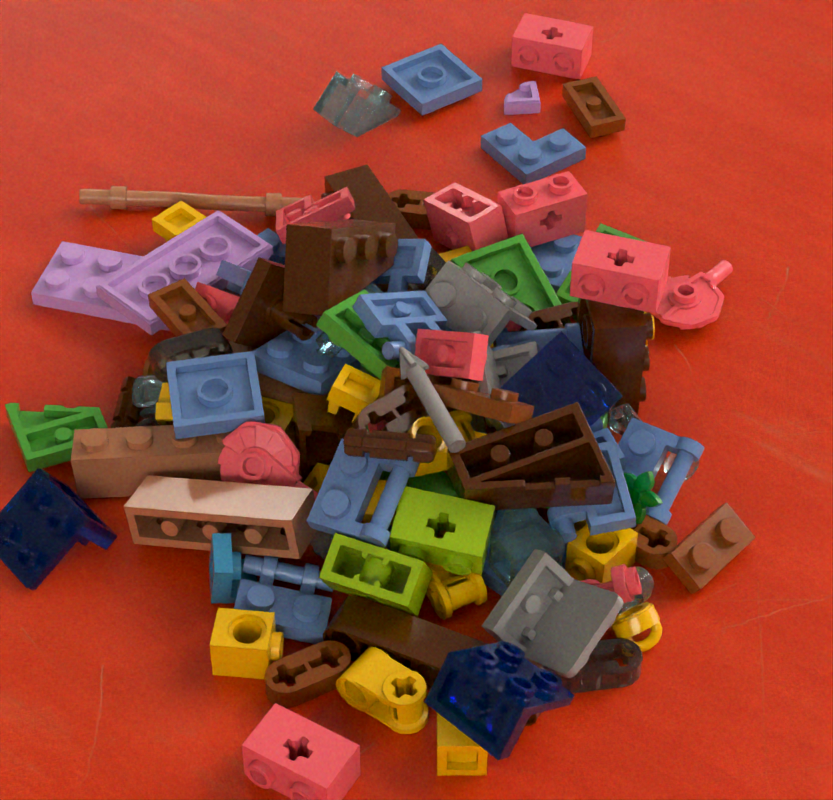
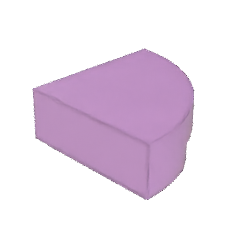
M536 81L524 82L519 85V89L505 96L504 115L540 113L541 101Z

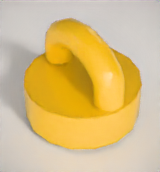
M649 602L635 605L616 615V619L611 625L617 639L620 640L625 650L630 653H642L653 648L659 642L663 630L659 621L660 617L654 605ZM650 628L649 636L642 641H633L632 636Z

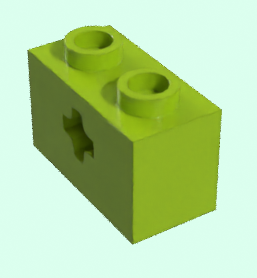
M405 486L391 529L390 551L424 562L441 565L446 571L456 575H469L471 572L482 575L495 523V506ZM440 530L447 531L443 538H436Z
M335 533L319 578L331 589L349 595L365 597L418 617L433 572L422 560Z

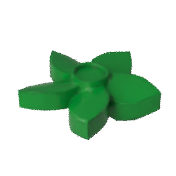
M647 471L638 476L623 472L635 511L636 523L642 524L646 516V506L657 507L663 504L659 496L651 491L655 483L653 472Z

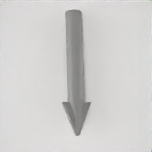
M400 347L401 380L409 379L451 453L461 451L466 446V441L425 370L429 369V365L404 347Z

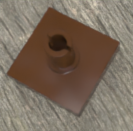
M259 257L222 336L234 343L259 348L285 331H289L300 340L306 341L315 332L303 325L307 323L317 328L318 319L315 315L283 312L285 265Z

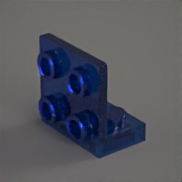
M562 331L499 388L519 393L518 402L533 405L532 418L578 402L590 427L601 416H605L623 397Z
M39 467L0 512V559L25 587L31 590L37 589L77 541L84 546L91 541L107 550L118 537L69 485Z
M500 641L449 652L425 703L497 760H501L510 756L530 715L568 706L571 704L574 694L562 686V680L556 674L540 669L524 658L525 653L521 648L510 642Z

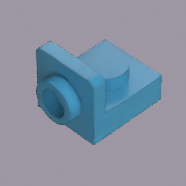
M212 533L209 557L211 603H235L241 578L257 582L256 575L242 573L245 559H241L240 552H232L231 533Z

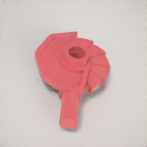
M721 260L706 274L699 272L691 278H688L689 275L674 278L667 277L656 314H650L659 319L660 323L667 326L680 327V330L697 327L700 329L716 321L724 302V295L717 285L732 273V265L726 260Z
M247 421L221 441L225 447L220 453L217 464H221L220 474L222 481L310 488L301 482L303 477L299 475L300 453L280 426ZM313 490L314 498L316 500L318 492Z

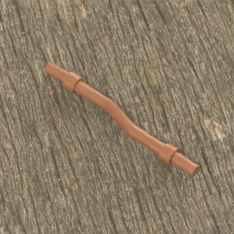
M111 186V190L80 189L79 191L80 204L110 205L111 209H127V206L171 207L179 201H183L194 209L266 212L265 216H276L277 210L302 199L282 197V193H266V197L230 196L167 191L127 190V186Z

